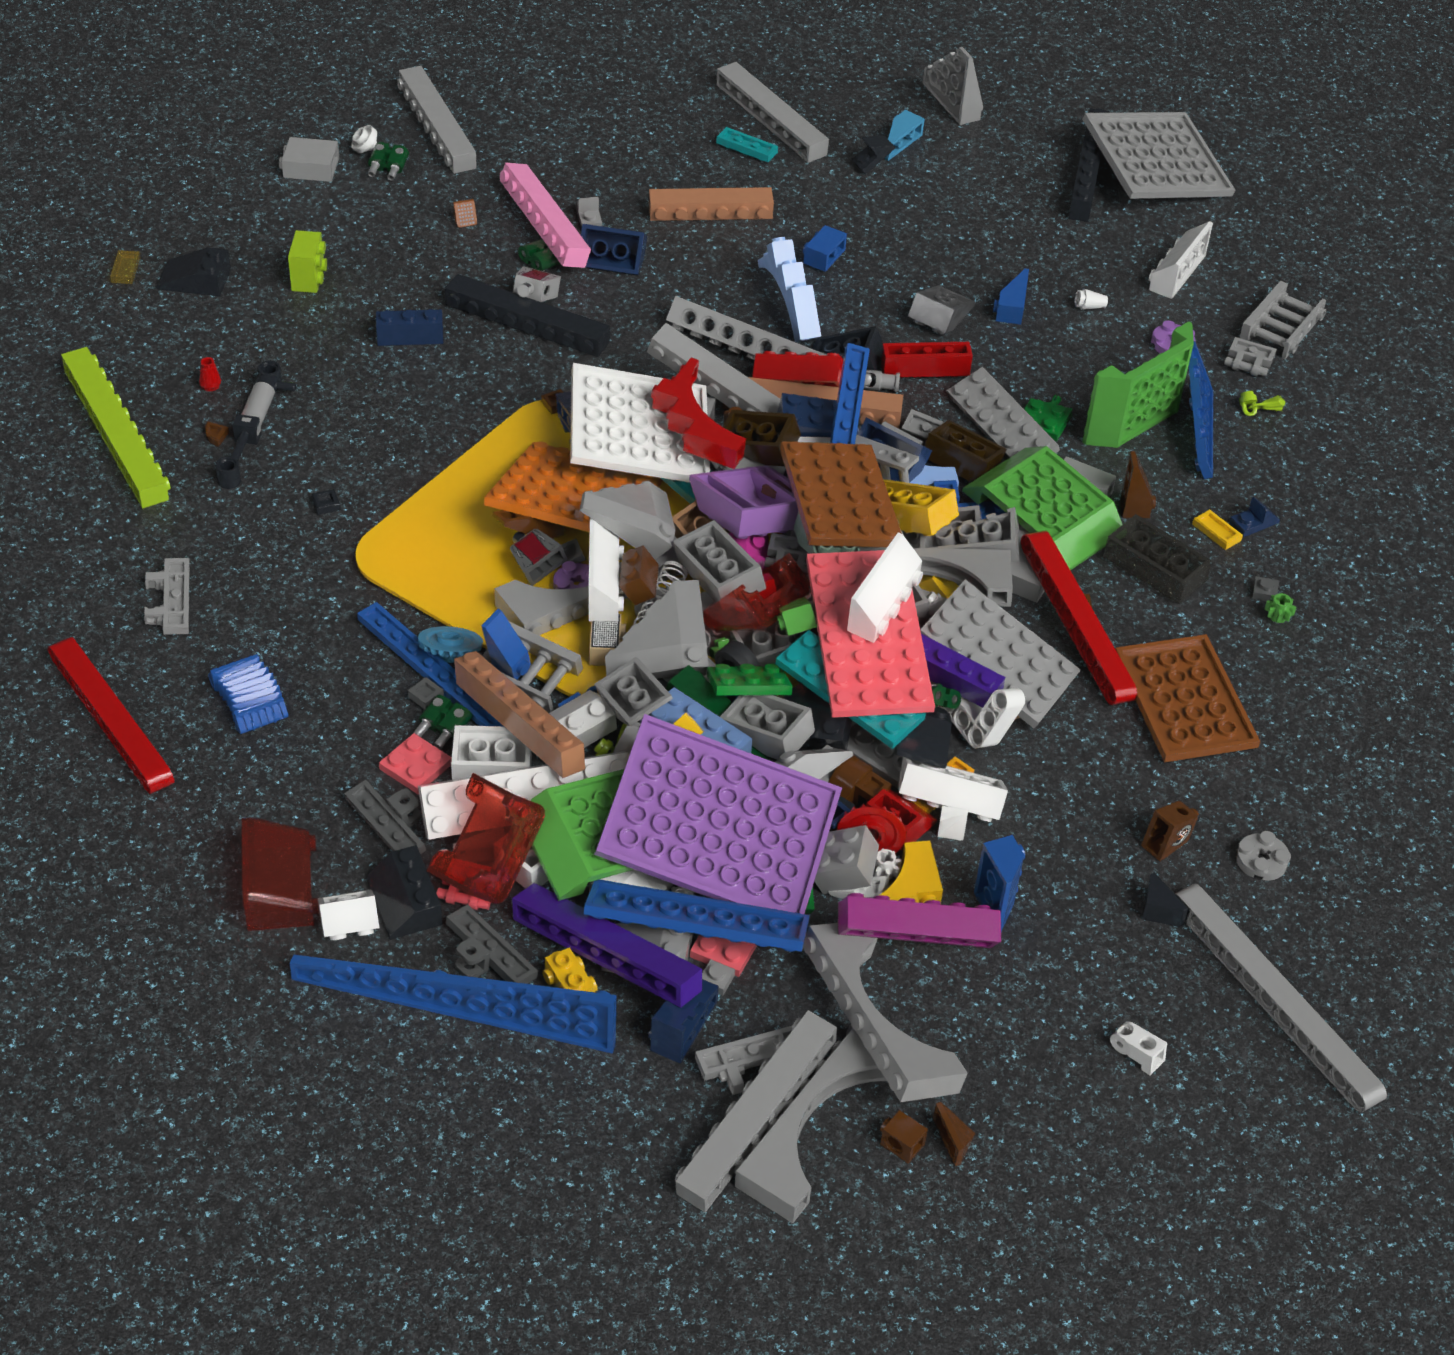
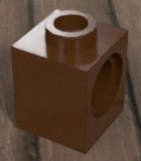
M899 1110L893 1118L888 1117L880 1128V1132H882L880 1145L909 1164L925 1145L928 1129Z

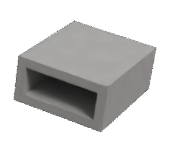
M290 137L287 145H284L283 157L279 159V168L283 170V178L332 182L339 161L338 141Z

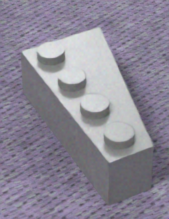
M1015 507L1009 508L1007 513L997 516L996 513L988 514L986 519L975 522L972 519L967 520L954 528L946 526L939 529L932 536L920 534V548L1011 550V562H1019V525Z

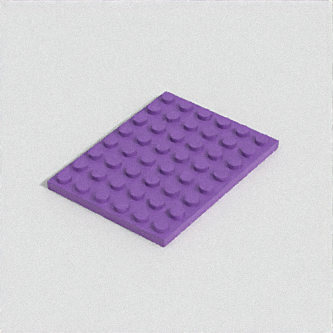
M644 714L594 855L713 899L805 914L842 788Z

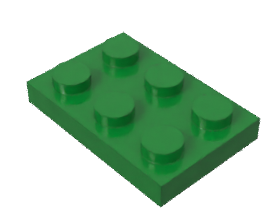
M717 664L715 667H707V677L716 696L792 695L791 682L784 670L776 664H766L765 666L741 664L735 667H730L727 664Z

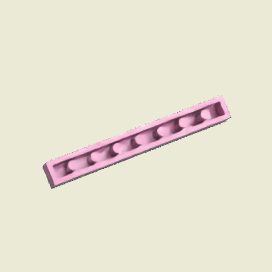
M505 162L504 168L500 172V182L561 265L585 268L591 249L527 164Z

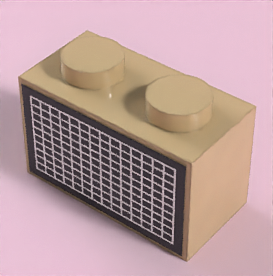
M621 614L618 615V621H591L590 665L605 666L606 654L611 649L614 650L621 643V638L626 634V624H621Z

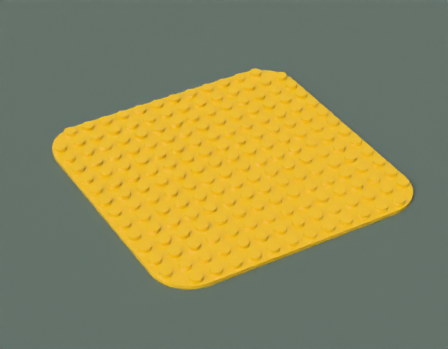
M541 400L521 407L361 538L356 548V563L362 575L372 583L444 625L463 628L477 633L483 639L482 647L487 649L481 625L497 610L494 588L513 580L530 584L510 550V547L514 544L512 538L518 531L504 527L492 514L495 511H500V509L485 506L484 498L533 442H545L549 446L565 447L570 451L569 439H571L570 432L565 433L557 413L551 415ZM664 481L659 486L661 490L667 493L672 517L690 505ZM565 526L564 536L555 537L553 540L562 545L577 538L586 559L581 563L589 565L590 532ZM768 533V544L772 533ZM623 539L619 540V545H624V553L630 549H635V547ZM562 565L533 586L554 589L553 578L557 570L562 568ZM688 574L685 581L693 580V578ZM678 575V576H676V577H677V578H682L683 575ZM670 579L666 581L671 584L673 583V581ZM663 583L659 584V587L666 588ZM700 586V594H701L702 592H706V591ZM628 597L624 599L623 611H619V614H621V624H626V633L634 625V621L637 618L634 604ZM589 614L540 635L581 655L583 665L581 673L578 676L570 672L566 673L555 687L556 690L567 696H572L577 692L582 695L590 687L595 686L596 682L606 677V666L590 665L591 621H589ZM529 653L531 665L537 656ZM545 663L535 678L547 683L558 666Z

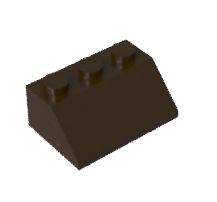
M950 420L931 431L924 446L932 450L929 461L941 467H955L957 475L966 479L969 483L998 466L1007 451L1006 448Z

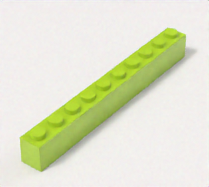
M88 347L61 354L64 372L142 509L168 501V490L171 489L169 480L166 476H162L159 463H154L151 449H146L143 435H138L137 426L134 421H130L127 408H122L120 396L118 393L114 394L112 382L110 380L107 381L103 367L99 368L96 355H92Z

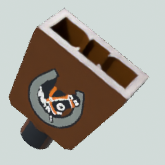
M1176 801L1155 810L1141 846L1157 860L1162 861L1188 842L1195 824L1200 820L1198 811L1187 807L1181 801Z

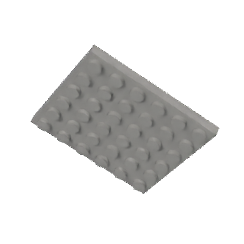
M1186 112L1084 114L1082 120L1130 199L1233 196L1235 188Z

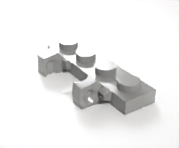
M165 558L164 570L146 572L145 575L147 590L155 588L156 590L161 589V591H164L163 605L151 609L145 607V624L163 626L164 635L189 634V558Z
M792 1026L696 1051L695 1059L704 1081L719 1077L721 1082L727 1081L732 1095L742 1093L744 1081L741 1075L745 1074L746 1069L760 1066L766 1059L770 1060L775 1054V1048L782 1038L786 1039L791 1033Z

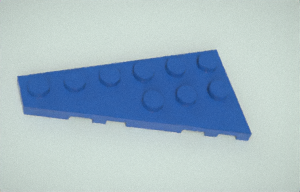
M1194 341L1189 362V388L1192 396L1189 398V404L1194 417L1195 450L1197 454L1195 465L1197 471H1201L1203 478L1208 479L1213 478V388Z

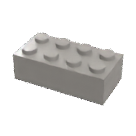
M715 520L672 541L678 563L686 568L687 573L694 580H699V585L723 610L733 607L766 589L761 566Z

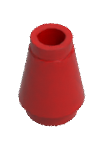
M205 357L201 360L199 384L205 391H215L220 387L222 380L214 359Z

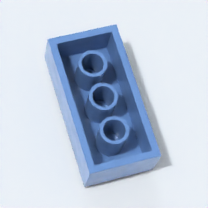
M675 687L669 691L673 699L649 714V716L674 724L687 712L704 730L701 735L748 753L752 751L751 737Z

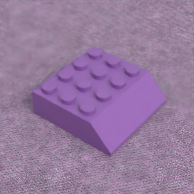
M764 465L690 475L689 480L699 510L706 514L709 519L719 523L722 528L733 533L735 537L746 539L752 535L766 536L768 533H786L788 530H794L798 507L793 491L789 492L774 482L778 479L792 490L790 481L770 466ZM767 484L776 491V499L761 493L762 485Z

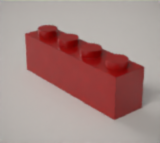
M970 342L883 343L881 368L884 374L896 375V373H900V377L969 376L973 355Z
M764 351L763 354L755 353L752 377L839 387L843 358L837 353L818 355L814 352H807L805 355H797L795 352L776 354L772 351Z

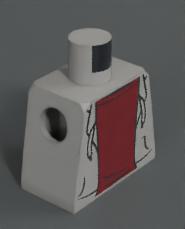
M523 266L516 273L513 293L539 302L558 297L561 276Z

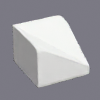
M942 806L937 837L963 840L968 810Z

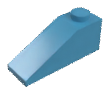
M904 110L894 117L888 140L895 146V149L885 157V160L889 161L923 135L924 118L908 110Z

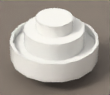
M371 125L359 128L352 138L351 147L357 153L372 151L377 143V130Z

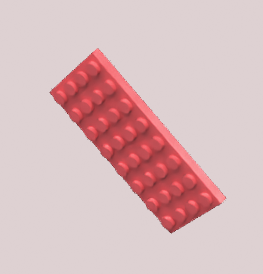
M885 550L807 554L806 562L832 718L934 712L935 709L913 590L907 602L900 604V610L896 618L889 620L885 634L883 636L879 635L874 643L847 631L851 598Z

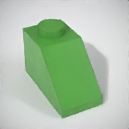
M805 597L779 608L781 615L777 616L780 630H785L788 636L817 627L811 603Z

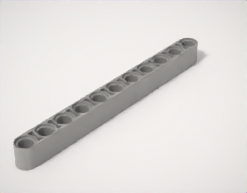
M1192 884L1174 893L1188 908L1185 923L1357 1111L1364 1112L1386 1099L1387 1093L1382 1082L1198 884Z

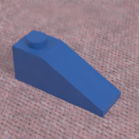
M1024 269L1000 291L999 300L995 299L993 312L997 313L996 321L1021 325L1029 269Z
M497 609L481 625L492 665L500 672L517 680L521 675H525L530 668L529 653L504 613Z

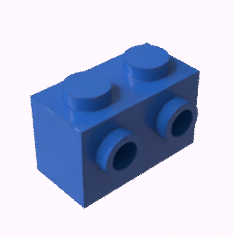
M825 225L819 232L815 233L810 242L804 245V264L826 272L845 251L847 233Z

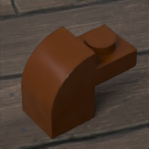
M853 755L836 768L828 783L841 787L840 796L853 803L855 785L872 771L873 767Z

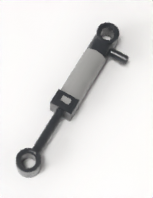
M264 361L258 366V377L241 415H236L233 422L235 447L231 456L221 457L216 461L217 481L222 488H236L241 483L238 461L246 443L258 444L261 437V425L276 391L286 390L294 392L296 390V383L282 381L281 367L276 361Z

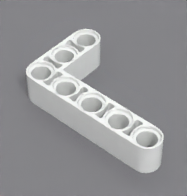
M1019 688L1000 689L992 693L983 708L961 697V703L956 709L941 708L950 713L952 723L973 748L995 746L1001 741L1023 708L1025 696Z

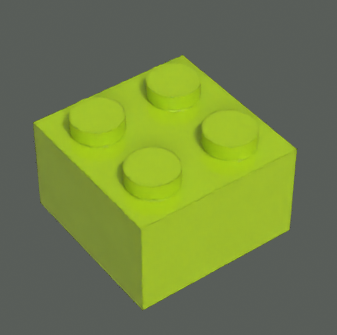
M295 231L288 255L292 291L317 293L319 284H323V271L327 270V258L323 256L326 250V243L322 241L321 232Z

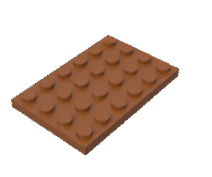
M782 441L780 451L809 545L888 547L898 532L901 533L872 445Z
M1207 634L1115 648L1136 685V703L1164 762L1259 747L1260 739Z

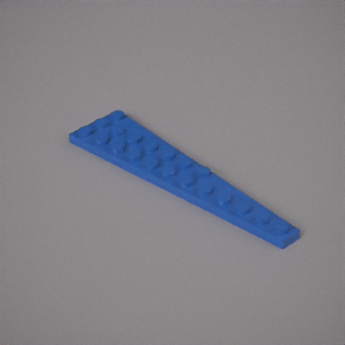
M294 954L290 961L292 980L612 1054L616 1045L617 995H611L606 991H597L595 993L452 975L441 970L429 972Z

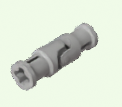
M866 370L864 389L876 391L891 389L898 393L900 373L893 375L884 374L882 371ZM871 373H874L876 376V383L873 387H870L872 381Z

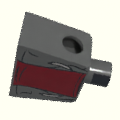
M533 529L527 535L518 531L512 538L514 544L510 547V550L531 586L568 560L562 546L538 529Z

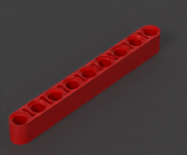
M1045 530L1022 535L1021 548L1108 704L1116 705L1134 701L1137 697V688L1049 532Z
M71 636L48 646L50 657L145 790L152 794L174 784L173 774L166 762L76 640Z

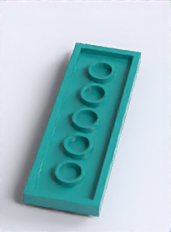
M808 630L776 658L775 664L829 703L819 636ZM926 713L852 716L849 718L893 749L925 720Z

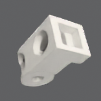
M1125 1022L1110 1037V1042L1115 1050L1121 1054L1128 1055V1057L1141 1064V1070L1148 1075H1151L1165 1061L1167 1042L1135 1023Z

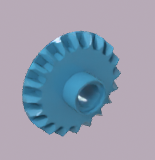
M432 627L423 630L418 635L419 647L426 652H431L433 655L438 654L448 663H454V659L464 656L468 652L481 651L483 639L480 635L458 627Z

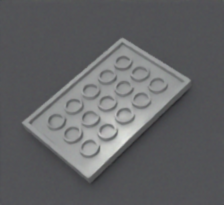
M966 579L920 629L921 634L1006 677L1003 689H1021L1025 696V704L1017 716L1033 728L1039 724L1080 672V669L1071 661L1057 652L1052 646L1043 641Z

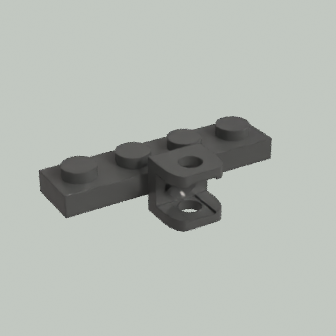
M364 780L344 793L346 800L392 852L417 845L420 854L426 851L425 844L410 829L411 826L422 818V813L417 808L419 805L418 799L409 789H402L387 798L386 802L371 784ZM405 798L410 800L402 804L400 803V801Z
M468 904L446 917V924L463 940L457 946L456 954L460 958L455 962V969L463 976L477 978L489 971V966H491L508 982L528 984L537 978L538 970ZM468 964L473 965L474 968L469 970L464 966Z

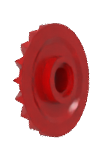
M863 804L861 808L853 806L850 812H845L843 818L839 819L837 830L866 825L879 844L878 852L881 849L895 851L896 854L905 842V825L902 823L901 817H897L894 811H887L885 806L882 808H877L875 804L871 807H866Z

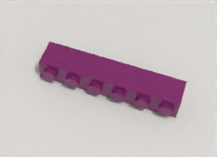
M850 893L838 902V935L992 948L1001 943L1000 910H992L988 905H978L971 908L966 907L964 903L940 905V901L936 900L918 903L913 898H901L897 901L890 900L889 896L884 895L865 898L864 894Z

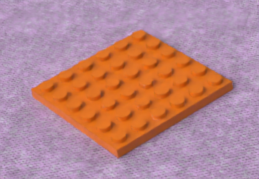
M533 442L484 498V505L590 532V517L580 511L582 494L585 491L592 490L596 492L603 488H619L622 485L632 483L637 485L644 481H650L659 488L663 480L659 477L570 463V451L568 448L549 446L545 442Z

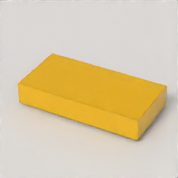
M1210 509L1193 519L1192 525L1224 550L1242 540L1243 535Z

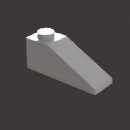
M837 748L788 751L783 753L775 763L821 779L852 757L853 753L849 750Z

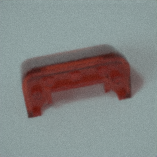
M788 553L762 571V574L769 572L773 577L777 590L775 593L763 599L757 590L751 593L744 591L746 587L742 584L703 611L704 622L710 629L715 631L765 630L777 622V616L781 615L779 608L799 598L805 597L808 600L812 596L810 582L790 553Z
M472 773L466 787L467 799L475 803L454 850L442 849L433 856L427 871L468 895L499 904L507 898L544 821L545 810L540 804L489 779Z
M254 817L242 818V891L248 931L314 925V914H319L318 898H312L310 856L311 851H316L315 835H310V830Z

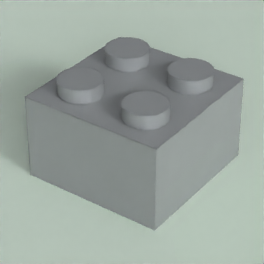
M866 825L829 832L814 880L823 894H828V891L851 890L871 886L879 844Z

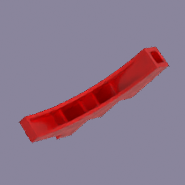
M691 357L685 365L683 364L680 367L679 373L673 376L671 380L663 378L658 385L653 387L651 392V398H653L652 408L667 413L668 430L682 434V441H684L683 451L735 469L744 457L746 438L723 428L701 409L692 391V386L698 375L699 360Z

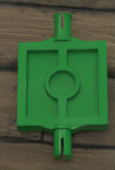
M1054 395L1049 403L1031 398L1024 410L1057 442L1072 417L1073 409L1059 405L1061 402L1060 396L1056 398V395Z

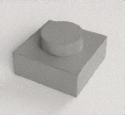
M710 959L702 973V979L718 985V994L723 996L735 976V969Z

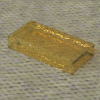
M118 250L110 275L111 283L133 284L140 261V251Z

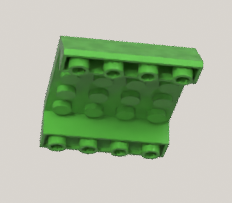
M1187 322L1174 329L1169 350L1158 354L1157 357L1148 362H1144L1136 369L1124 374L1111 365L1104 370H1100L1095 375L1082 443L1091 446L1118 448L1178 412L1194 345L1191 322Z
M1047 446L1024 448L962 489L978 505L989 498L1006 513L1007 509L1015 507L1018 523L1029 533L1048 531L1070 570L1119 538L1125 532L1114 501Z
M624 769L547 788L516 809L515 813L558 900L583 894L588 882L634 870L594 855Z

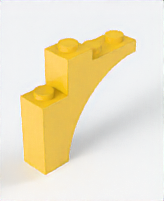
M930 840L904 843L901 872L893 884L880 895L889 896L890 900L897 901L901 898H913L918 903L936 900L940 901L941 905L943 888Z

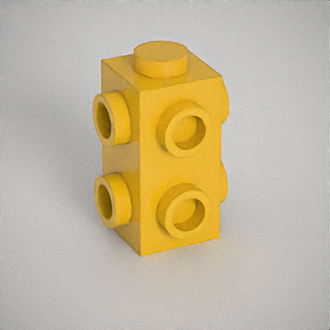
M570 947L562 951H555L550 956L545 957L543 976L549 986L587 992L598 990L594 978L591 975L588 976L585 972L580 956H575Z

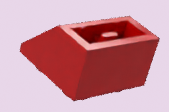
M882 789L866 803V807H871L873 804L877 808L885 806L887 811H894L897 817H901L906 832L904 843L915 842L937 823L935 817L912 801L902 798V794L898 791Z

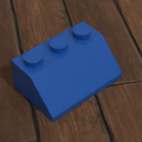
M1013 835L983 843L974 894L980 905H988L992 910H1000L1001 932L1015 902L1019 878L1022 875L1021 868L1025 859L1024 848L1021 844L1017 843Z

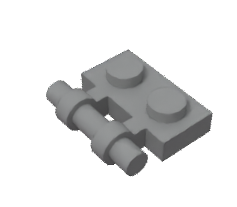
M1235 337L1229 350L1228 356L1230 357H1226L1224 365L1230 366L1236 371L1240 369L1251 372L1253 376L1261 375L1266 377L1277 349Z

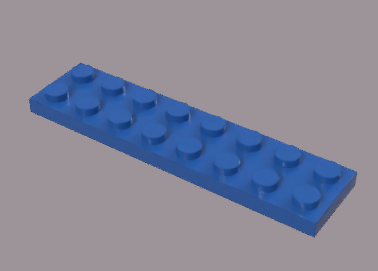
M600 879L594 881L584 905V915H590L596 919H614L625 924L637 923L650 928L672 929L678 933L690 932L707 938L719 937L728 939L731 942L742 941L754 943L760 947L782 948L789 952H802L810 916Z

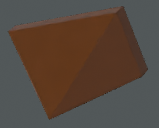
M938 1102L935 1105L933 1121L954 1165H961L975 1136V1132L942 1102Z

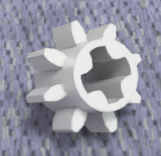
M881 849L877 854L874 875L887 876L888 881L893 876L897 878L902 859H896L895 851Z

